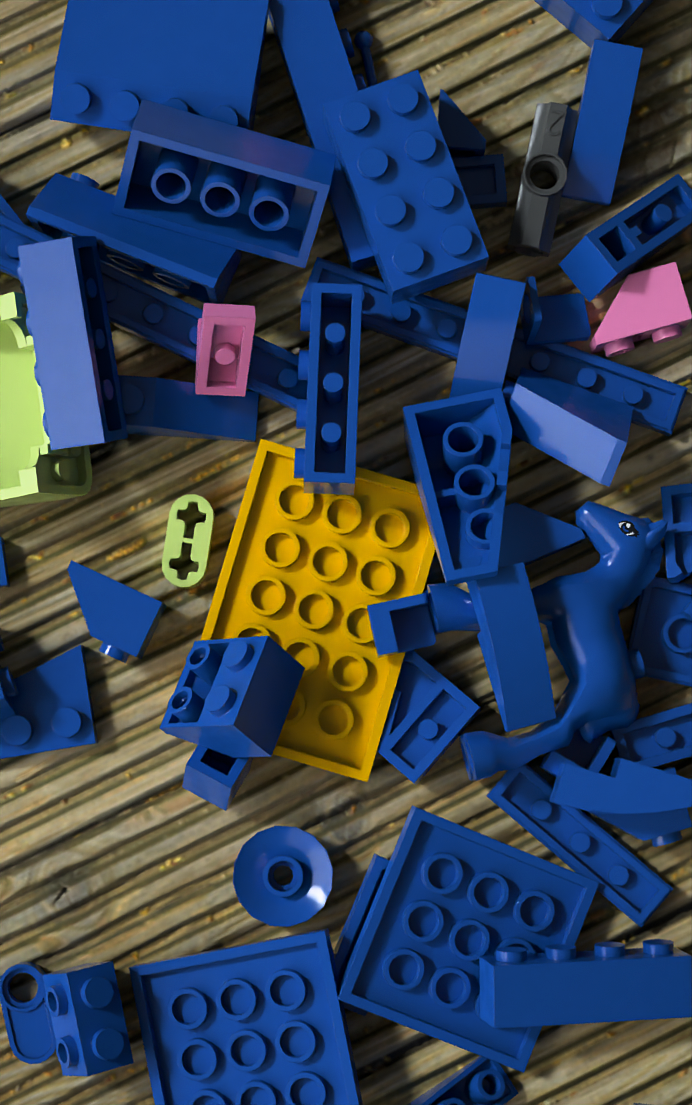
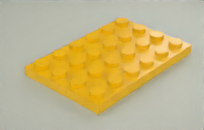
M261 439L200 641L255 636L271 637L305 668L273 755L368 782L405 652L378 658L367 606L422 594L436 549L419 492L415 483L356 466L354 495L304 493V479L294 478L295 448Z

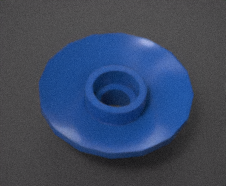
M274 826L257 832L242 846L234 862L233 885L239 903L253 918L269 926L291 927L308 921L324 907L332 890L333 867L327 850L314 835L298 827ZM282 865L290 867L293 872L292 881L285 885L279 884L274 878L275 869Z

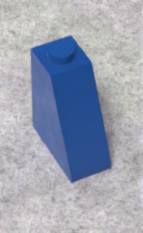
M523 367L520 370L516 383L506 380L502 393L513 429L512 435L596 482L610 487L628 442L634 407Z

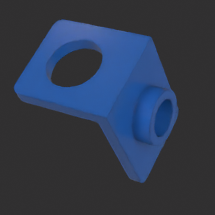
M526 277V286L520 308V318L526 346L585 341L590 338L591 330L585 299L582 294L538 297L535 277Z

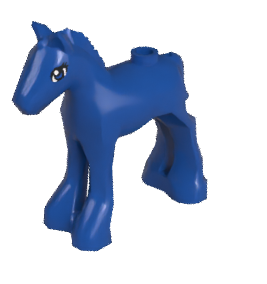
M587 501L575 511L576 525L582 529L584 535L600 554L599 563L585 572L557 576L531 589L539 623L546 625L550 646L569 679V683L555 707L556 719L540 723L530 732L508 738L486 731L459 734L461 753L470 781H479L491 777L498 771L517 769L539 755L569 746L575 731L578 729L583 739L591 744L605 732L627 728L636 720L640 709V704L637 700L636 679L645 677V668L639 649L627 650L620 625L619 613L622 609L633 603L636 597L642 594V590L647 588V585L655 579L656 573L660 570L664 551L660 540L666 535L667 520H659L653 523L649 517L638 518L591 501ZM446 582L427 584V588L424 589L423 593L428 595V607L435 635L451 631H481L469 592L454 585L446 586Z

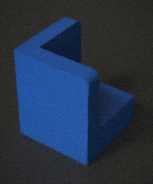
M427 593L367 606L378 658L433 646L436 643Z
M578 729L575 731L569 746L546 753L539 767L554 777H557L561 762L599 773L617 741L609 736L604 737L601 735L589 744L583 739Z

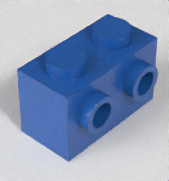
M113 961L86 963L43 975L46 1004L51 1015L56 1040V1053L61 1064L63 1076H91L134 1063Z

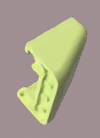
M18 292L0 295V508L83 496L90 491L92 485L89 445L51 450L49 437L43 428V414L45 410L41 387L38 385L34 374L36 356L33 338L26 326V314L28 311L26 296Z

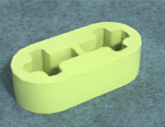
M186 494L178 498L172 504L168 518L162 557V571L170 583L181 589H191L198 586L205 579L209 566L215 513L210 503L204 497L196 494ZM190 504L198 505L200 514L206 516L205 523H196L193 539L185 538L187 525L185 521L179 519L180 512H188ZM184 545L192 546L191 560L199 564L198 571L189 572L187 580L179 579V572L171 568L173 560L179 561L182 559Z

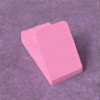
M204 303L202 318L198 319L195 394L245 397L256 321L255 306Z

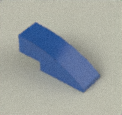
M594 39L578 109L579 114L567 168V179L562 192L563 198L610 206L631 113L643 48Z
M476 272L449 398L496 388L502 389L526 282Z
M524 562L499 568L498 576L466 582L481 630L477 637L505 732L556 719L546 651Z
M615 758L610 776L561 762L549 802L594 812L614 814L659 813L692 807V779L623 758Z

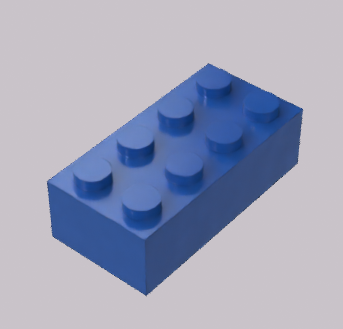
M415 70L323 103L324 125L337 155L336 157L391 303L403 301L476 274V272L485 271L489 255L419 71Z
M142 99L131 129L112 214L305 268L331 186L337 155Z

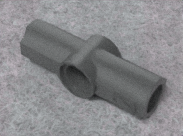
M549 102L538 103L536 106L507 249L521 255L531 257H549L579 114V111L573 110L568 105ZM545 171L554 177L556 185L549 189H540L532 183L530 176L535 172Z

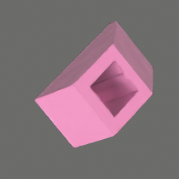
M676 262L627 276L589 344L591 354L605 351L606 357H613L634 350L633 342L652 337L654 344H660L682 336L681 329L686 328L690 323L692 314Z

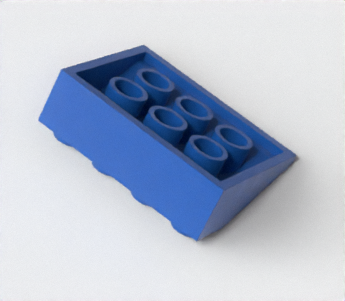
M68 0L55 67L50 120L131 132L141 100L144 99L253 131L270 0Z

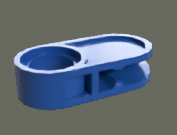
M20 962L8 968L1 976L0 1003L13 1054L25 1063L39 1064L47 1060L56 1051V1040L51 1015L45 998L46 990L43 975L46 972L39 965L32 962ZM18 973L32 975L38 984L36 996L30 1001H20L12 995L10 983L12 978Z

